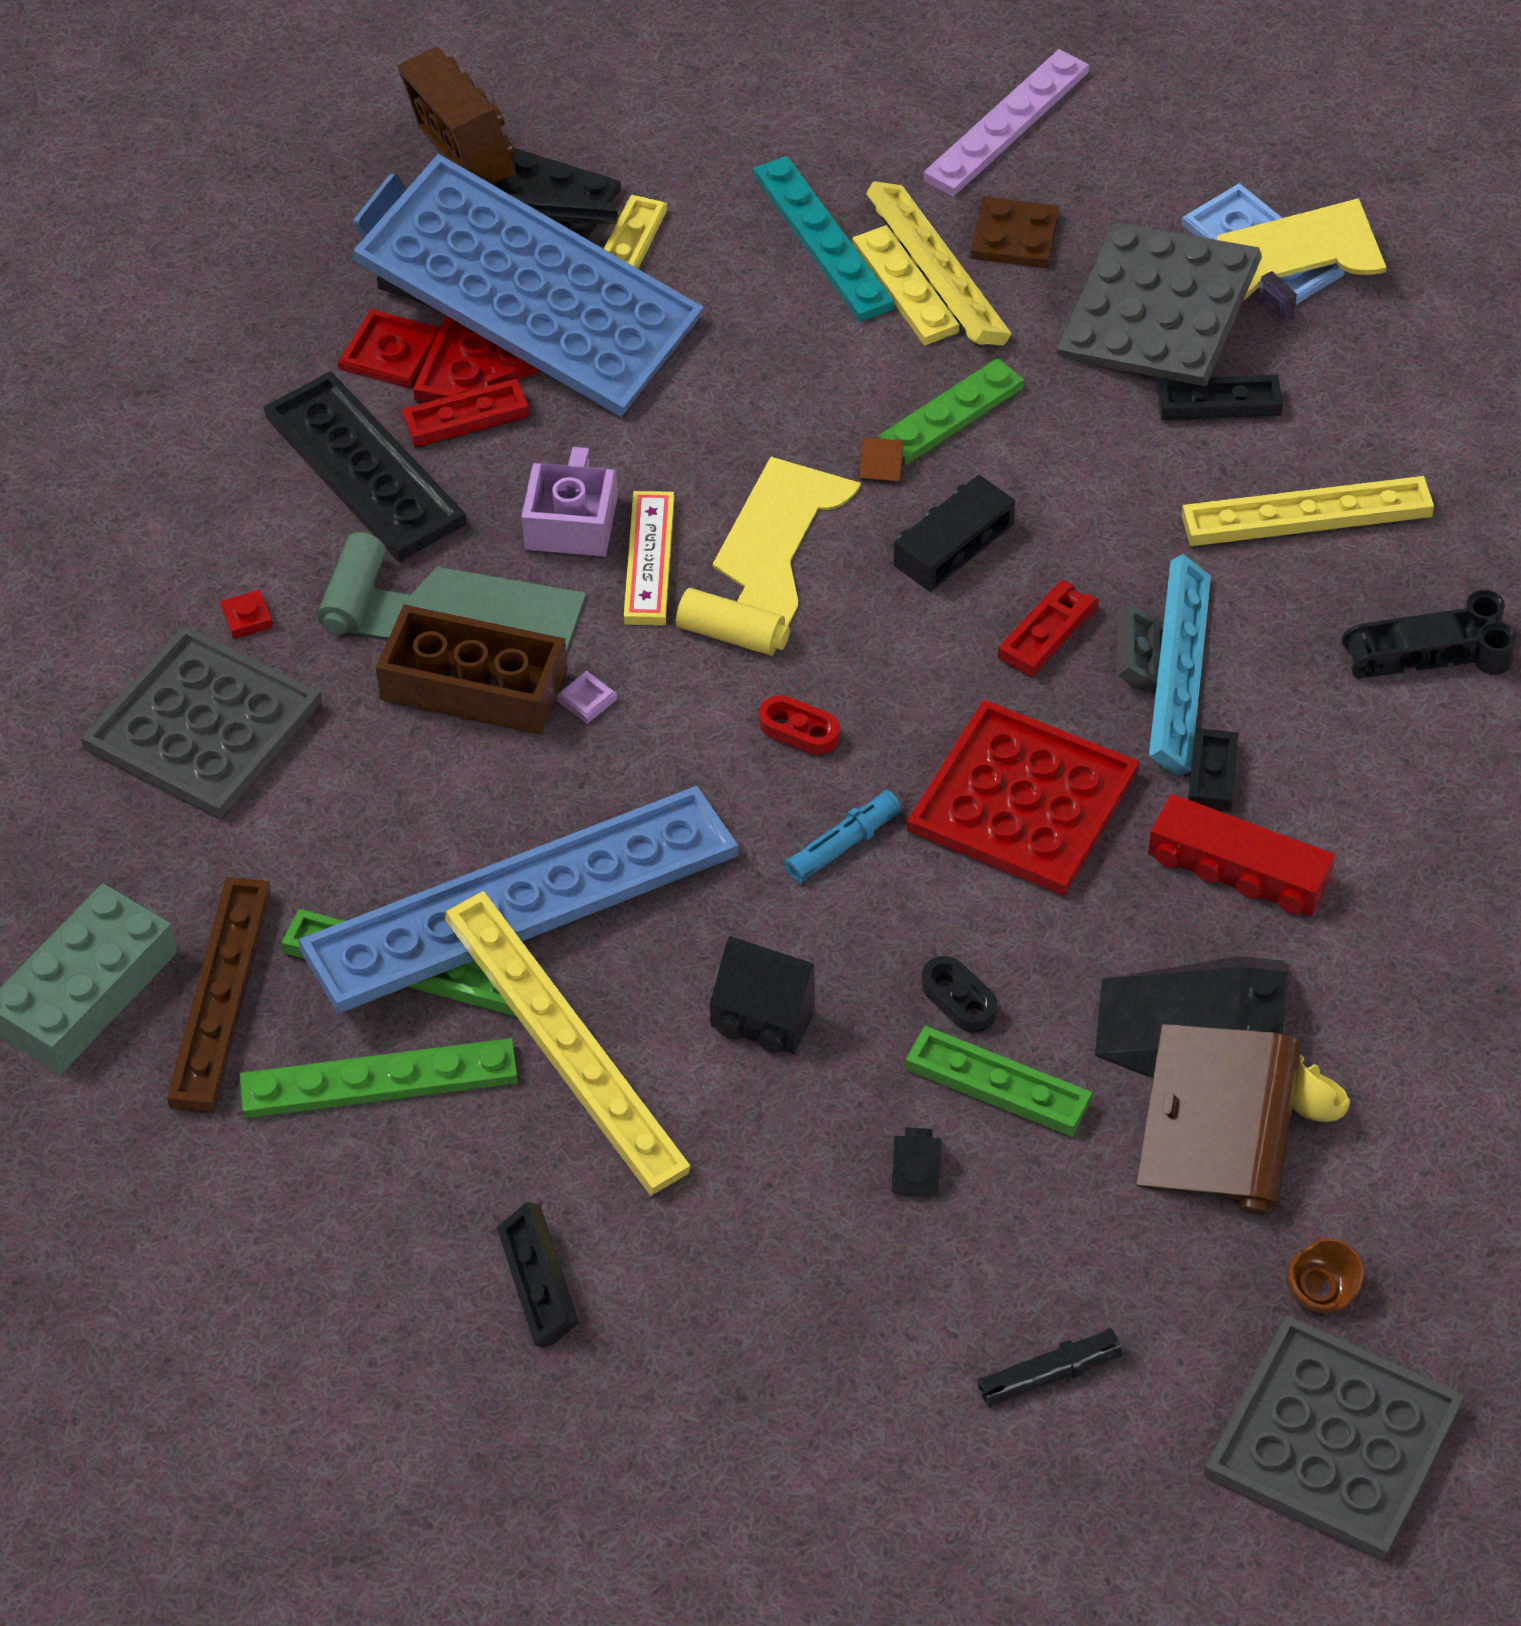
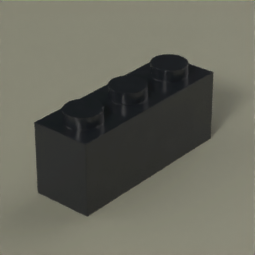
M977 475L966 485H960L953 492L952 496L940 506L931 508L924 518L910 530L906 529L898 535L894 541V567L927 591H933L1014 525L1015 499L981 475Z

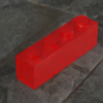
M1170 794L1150 832L1148 855L1154 857L1163 866L1170 868L1179 866L1195 872L1203 881L1209 883L1219 881L1237 888L1242 895L1248 898L1261 897L1277 903L1288 913H1304L1309 916H1313L1331 880L1336 855L1174 794Z

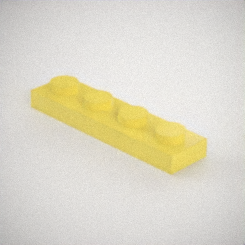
M887 225L852 237V245L894 300L895 306L924 346L959 333L960 324Z

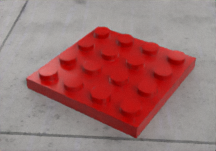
M983 699L908 818L907 831L1065 896L1138 774L1140 761Z

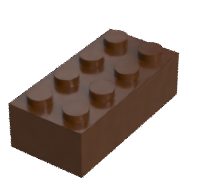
M437 46L397 65L418 126L445 158L490 184L516 173L511 160L512 157H515L514 148L506 135L503 136L500 126L505 124L500 109L495 103L489 104L481 87L475 88L467 72L461 73L453 56L447 57Z
M403 604L376 666L380 700L541 735L568 671L565 638Z

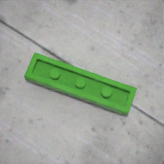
M996 358L879 434L878 438L904 441L902 464L906 466L1023 389L1024 379L1000 359Z
M924 1026L905 1060V1070L1071 1137L1074 1136L1092 1100L1091 1091L928 1026Z

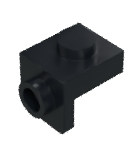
M905 1127V1136H895L891 1192L938 1195L942 1139L932 1138L933 1129Z

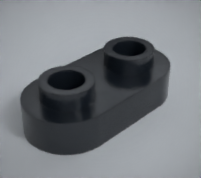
M939 956L925 964L922 970V990L924 994L958 1027L969 1032H980L993 1025L997 1016L996 996L959 960L949 956ZM948 980L952 984L948 987H941L937 985V982ZM971 1008H977L982 1013L974 1015L966 1011Z

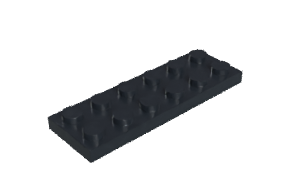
M332 371L264 406L265 418L367 529L385 545V548L398 562L467 524L466 513Z

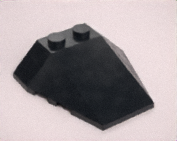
M1238 956L1102 979L1095 1056L1148 1077L1149 1075L1154 1076L1162 1024L1283 1034L1287 979L1286 963L1283 960Z

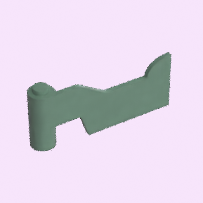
M356 532L347 537L317 612L319 623L331 634L343 635L351 633L388 640L403 604L565 638L567 653L586 598V593L436 567L411 595L375 589L374 582L385 557L386 548L377 537L368 533Z

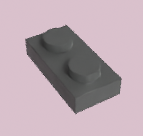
M1126 603L1117 610V676L1146 692H1152L1157 687L1160 660V620L1130 603Z

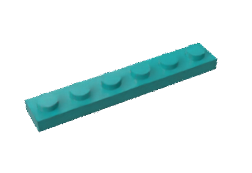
M788 156L754 167L753 177L858 322L893 310L894 300Z

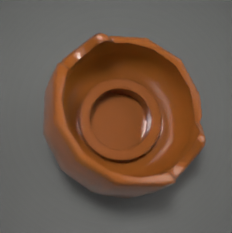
M1320 1237L1295 1254L1287 1270L1286 1282L1292 1298L1307 1311L1332 1314L1342 1310L1356 1298L1362 1287L1365 1270L1360 1255L1347 1242L1330 1237ZM1327 1281L1330 1287L1329 1294L1324 1297H1317L1323 1284Z

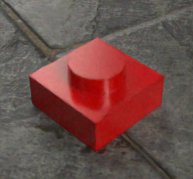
M260 589L220 601L221 610L233 639L273 627L271 616Z

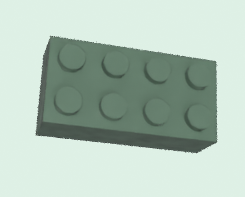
M102 883L0 987V1038L61 1075L178 952L171 923Z

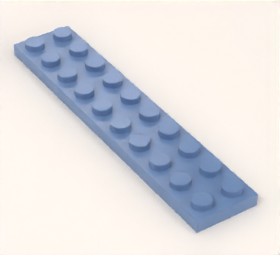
M694 786L300 938V952L336 1013L339 1014L474 961L473 957L445 921V914L447 910L482 891L490 898L520 940L524 941L738 856V844L698 786Z

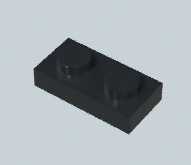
M1195 729L1188 800L1212 809L1231 811L1239 732Z

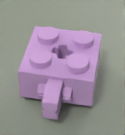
M572 447L568 465L533 463L521 517L524 549L606 557L618 498L616 469L590 467V459L588 458L589 448Z

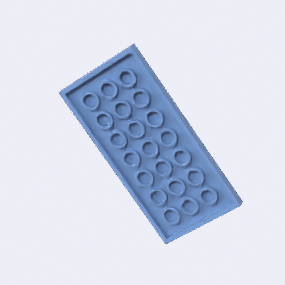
M437 154L353 250L352 261L620 417L624 415L696 324L704 308L440 154Z

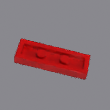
M517 378L402 409L403 421L414 448L530 417L529 405Z

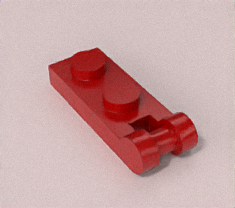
M1064 579L1061 580L998 647V659L1033 677L1076 629L1093 615L1098 609L1099 599L1089 593L1082 595L1075 591L1073 584Z

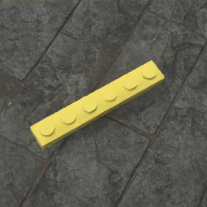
M873 181L866 194L876 206V212L887 221L894 231V236L903 243L911 254L913 262L928 277L930 285L939 292L947 303L952 315L958 318L966 329L968 338L979 345H1005L1012 333L902 185Z
M1419 476L1187 504L1182 507V519L1191 547L1429 518L1433 515L1434 504L1425 477Z

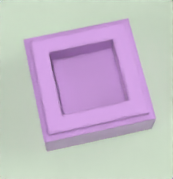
M585 671L557 694V702L586 724L617 700V693L588 671Z

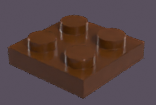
M983 196L971 247V259L1048 268L1059 216V206Z

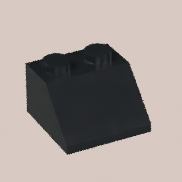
M729 936L710 1000L711 1027L716 1028L721 1035L730 1039L743 1037L758 1042L764 1050L771 1053L785 1051L795 1054L815 1013L814 963Z

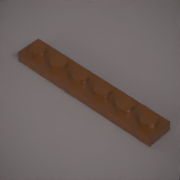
M226 877L167 1096L169 1108L215 1112L271 895L269 881Z

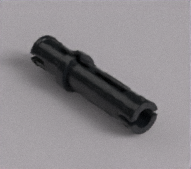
M1112 1328L1105 1329L1101 1333L1075 1343L1067 1340L1059 1343V1349L991 1375L977 1378L978 1389H983L984 1392L989 1391L982 1394L989 1408L996 1403L1071 1375L1074 1379L1083 1376L1084 1370L1122 1357L1121 1346L1111 1344L1118 1341Z

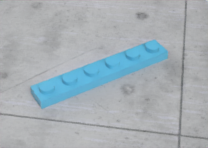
M1184 554L1170 562L1149 750L1150 758L1177 776H1183L1191 772L1211 575Z

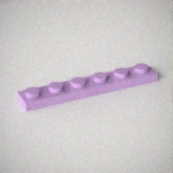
M1058 49L923 172V181L954 197L1089 72V64Z

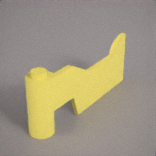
M1359 198L1217 235V240L1260 248L1262 258L1244 300L1267 281L1335 263L1342 270L1357 275H1375L1387 272L1385 262Z
M770 457L713 562L715 569L744 587L739 599L736 602L689 587L684 592L679 603L676 626L769 656H773L776 649L783 650L790 634L789 624L798 608V597L791 560L818 509L831 510L844 505L858 492L861 483Z

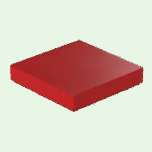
M370 309L338 361L339 370L412 389L420 375L440 327Z

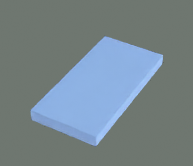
M1238 183L1183 216L1181 224L1197 237L1217 240V235L1278 220L1282 217ZM1335 263L1270 280L1259 288L1284 309L1289 310L1342 277L1345 271Z

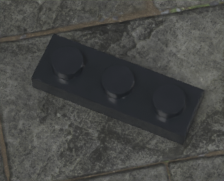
M1278 375L1210 377L1207 386L1170 379H1158L1157 394L1161 420L1282 415L1283 402Z
M526 1202L501 1223L497 1230L534 1345L544 1348L555 1344L579 1323L541 1205Z

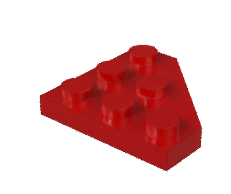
M446 315L413 388L414 400L429 402L516 378L521 380L541 370Z

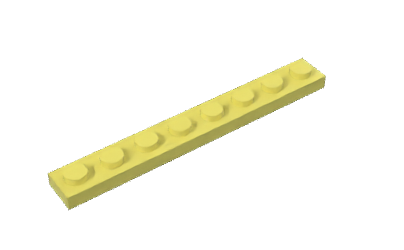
M482 891L447 910L445 914L447 924L648 1194L652 1196L689 1174L690 1164L486 893Z

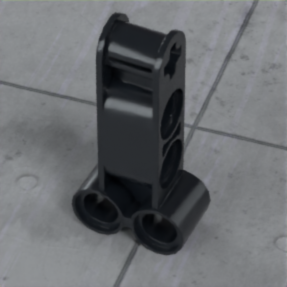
M1491 590L1473 592L1469 595L1466 608L1362 623L1349 628L1341 638L1343 646L1350 651L1353 660L1351 670L1356 679L1404 673L1403 669L1416 668L1419 671L1448 667V663H1454V666L1475 663L1482 672L1490 675H1499L1510 669L1517 640L1514 629L1502 622L1505 609L1503 598ZM1361 633H1365L1366 638L1364 640ZM1368 665L1369 671H1366L1364 666Z

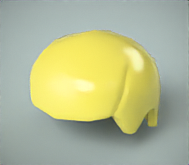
M1300 1055L1292 1109L1306 1119L1319 1122H1332L1344 1117L1350 1105V1099L1345 1090L1333 1080L1320 1074L1318 1065L1313 1064L1306 1068L1303 1064L1304 1057Z

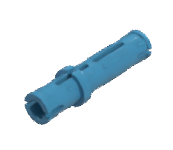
M884 790L865 806L859 809H851L845 814V819L841 823L825 832L800 852L784 861L785 870L799 884H802L812 874L829 864L861 840L866 842L872 838L874 831L878 827L900 814L902 810L900 809L901 805L898 799L889 790Z

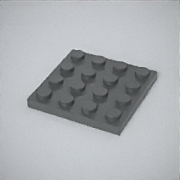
M1114 222L1058 345L1057 351L1059 356L1077 362L1207 386L1261 261L1262 254L1260 248Z
M183 625L81 737L83 749L222 819L322 704L321 692Z
M1285 1315L1207 1462L1204 1476L1386 1561L1463 1405L1465 1395L1289 1315Z

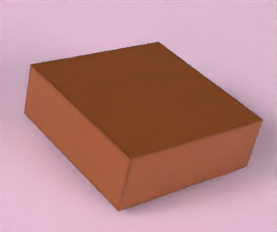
M863 437L859 478L900 482L904 441Z

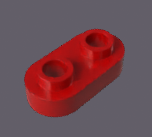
M784 695L772 696L760 705L759 727L766 736L814 755L829 753L837 747L840 740V726L836 717L831 713ZM785 719L787 722L780 724L774 720ZM814 734L824 735L823 737H813Z

